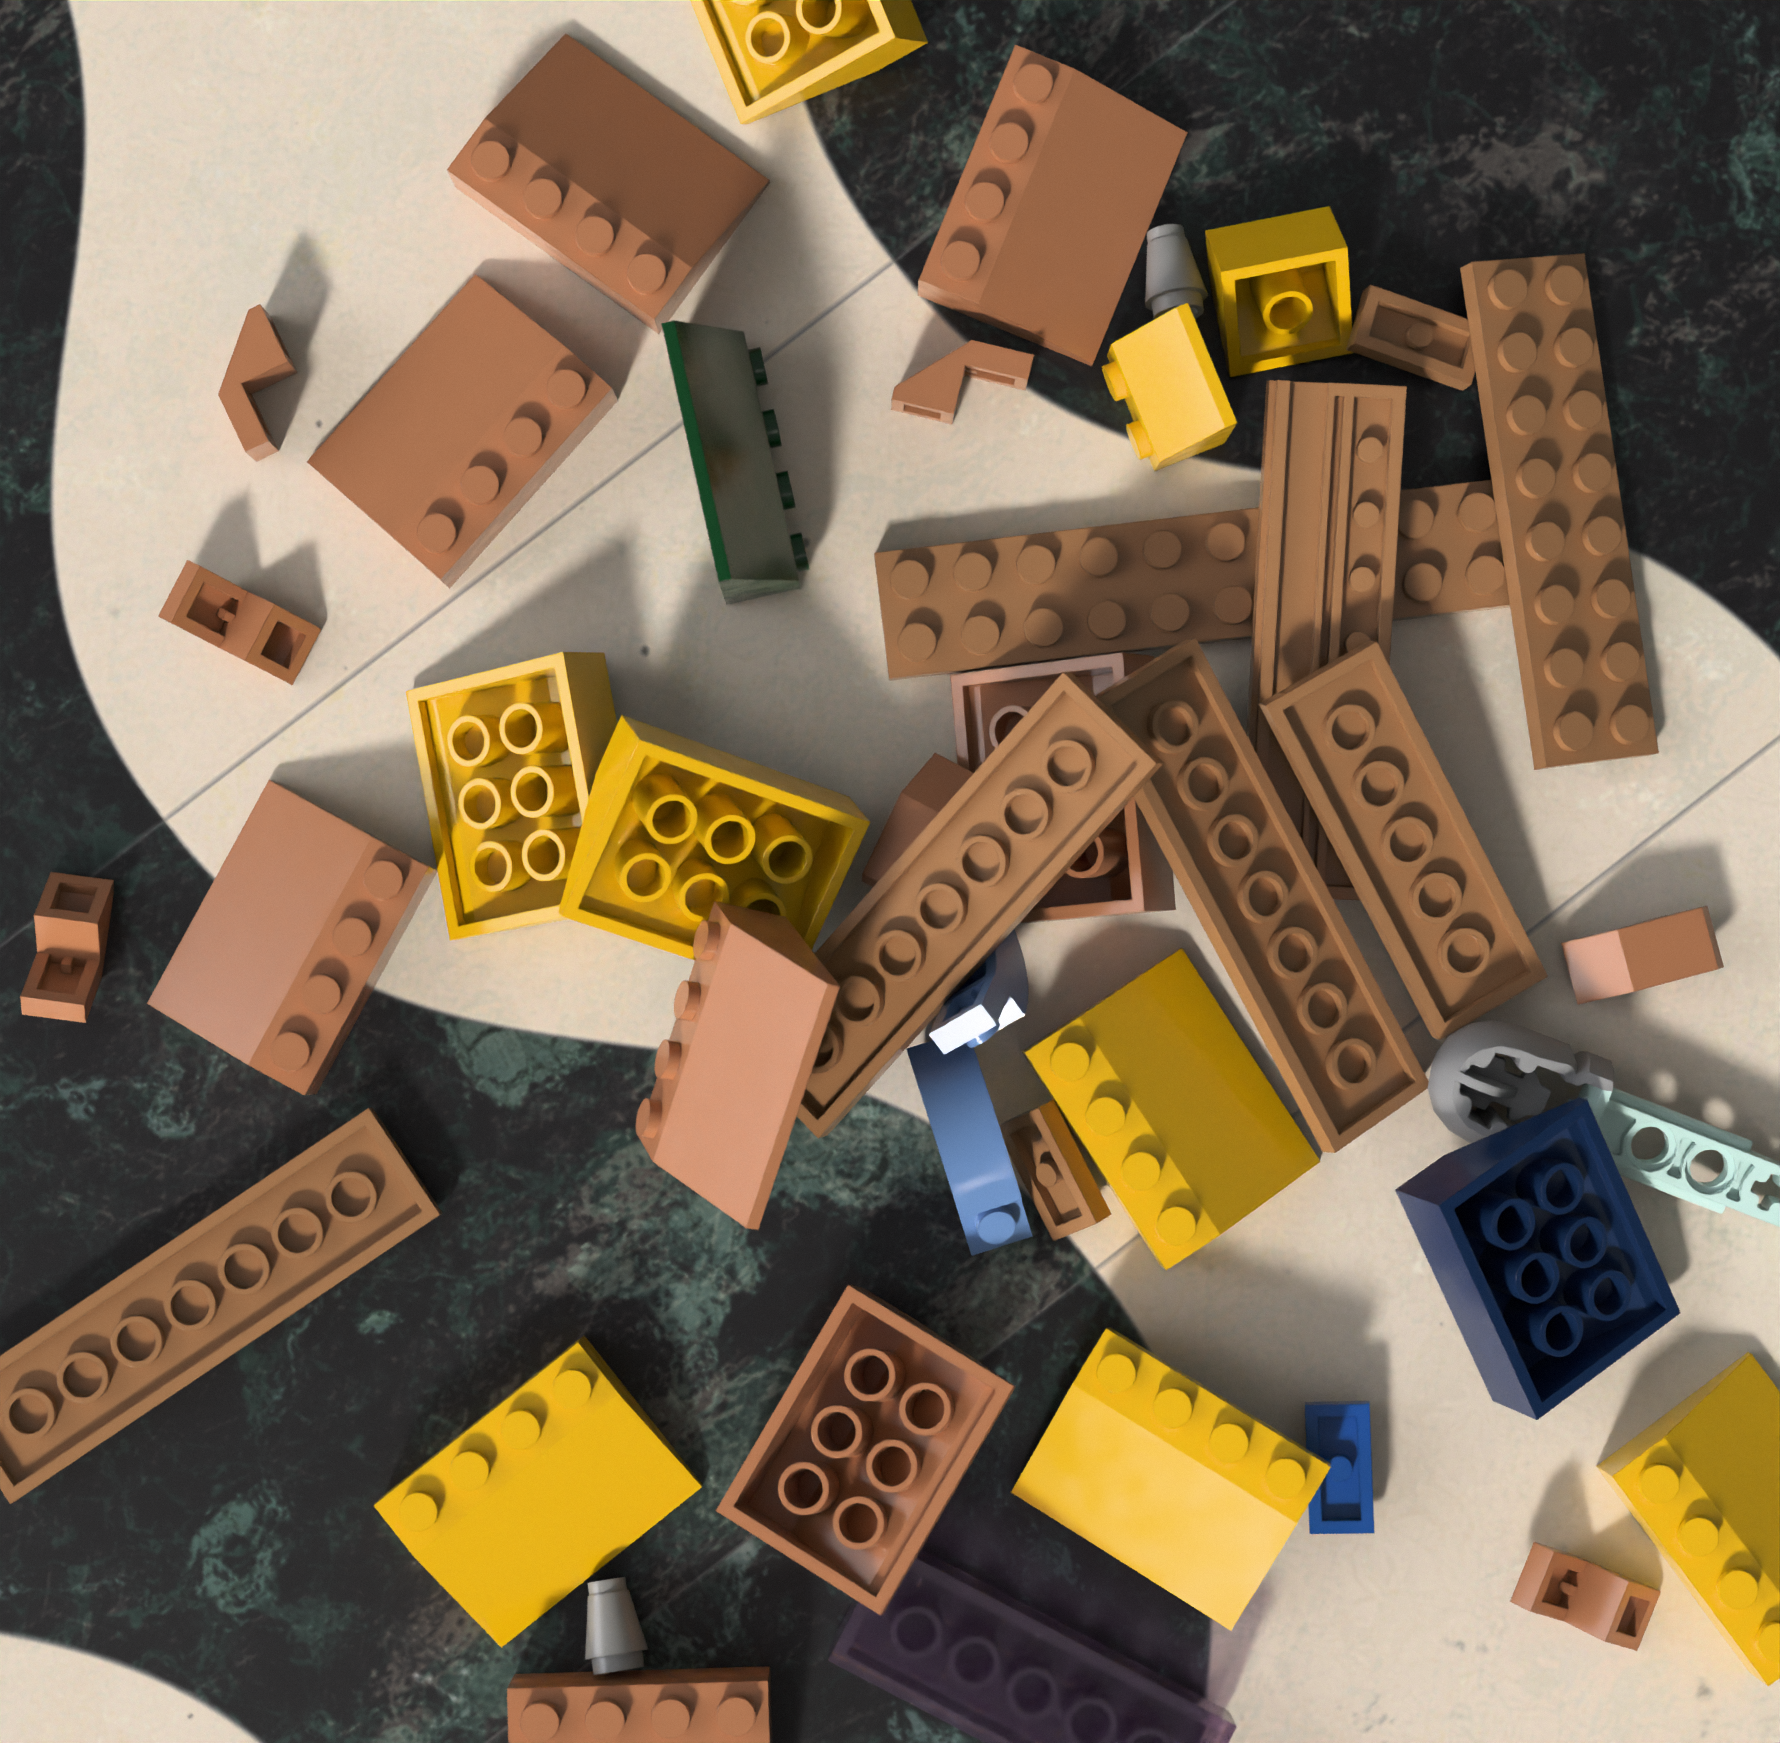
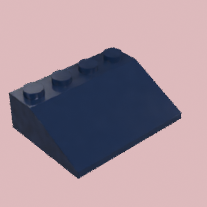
M1576 1098L1447 1153L1395 1189L1492 1401L1535 1420L1541 1418L1681 1313L1587 1099Z

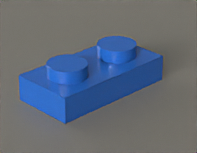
M1370 1401L1305 1402L1306 1448L1331 1463L1330 1470L1308 1505L1309 1533H1374Z

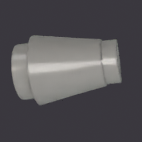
M1166 224L1152 228L1146 234L1148 242L1146 308L1153 311V317L1156 319L1170 310L1188 303L1194 318L1199 317L1204 312L1203 301L1207 298L1208 293L1188 240L1185 237L1184 227L1178 224Z
M626 1577L587 1583L589 1596H587L585 1660L591 1659L593 1675L645 1667L642 1650H648V1646L630 1592L627 1590Z

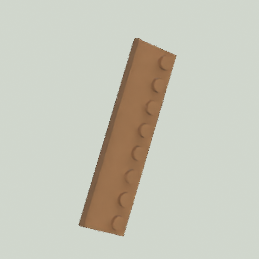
M1268 380L1266 382L1246 735L1332 898L1336 900L1361 901L1259 703L1369 640L1378 643L1390 666L1407 386Z

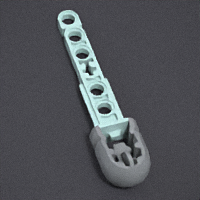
M1496 1020L1465 1025L1450 1034L1436 1052L1431 1065L1428 1092L1433 1110L1449 1131L1467 1142H1476L1511 1127L1489 1105L1492 1101L1506 1106V1117L1514 1122L1527 1115L1536 1116L1543 1113L1551 1091L1539 1083L1535 1069L1537 1066H1541L1558 1072L1566 1082L1576 1086L1583 1085L1578 1098L1581 1097L1588 1100L1621 1176L1720 1214L1724 1212L1725 1207H1729L1780 1227V1199L1766 1195L1761 1203H1758L1759 1196L1751 1190L1755 1181L1766 1182L1771 1174H1773L1772 1181L1780 1187V1161L1751 1151L1753 1144L1751 1140L1614 1088V1068L1611 1060L1587 1051L1573 1054L1570 1045L1517 1024ZM1495 1054L1508 1055L1523 1073L1519 1076L1506 1071V1060ZM1475 1106L1478 1108L1476 1109V1111H1474L1471 1109V1107ZM1642 1128H1659L1665 1137V1144L1661 1153L1648 1160L1635 1157L1631 1150V1142L1634 1135ZM1710 1149L1720 1152L1724 1161L1723 1170L1720 1175L1713 1181L1705 1183L1694 1180L1690 1172L1693 1158L1704 1150Z

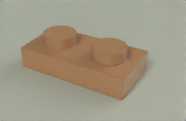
M1369 285L1362 291L1346 350L1462 391L1472 385L1475 365L1468 319L1374 285Z
M1054 1099L999 1125L1007 1151L1053 1241L1095 1225L1111 1215Z

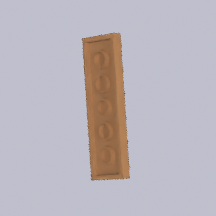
M1369 640L1259 703L1432 1037L1438 1040L1445 1038L1548 977L1376 641Z

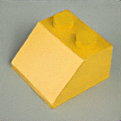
M1330 206L1205 230L1210 288L1230 377L1354 353L1346 350L1352 331L1348 247Z
M1188 303L1170 310L1111 344L1107 354L1110 363L1103 365L1102 371L1115 401L1125 399L1134 422L1126 424V430L1139 460L1149 457L1155 472L1226 442L1237 421Z

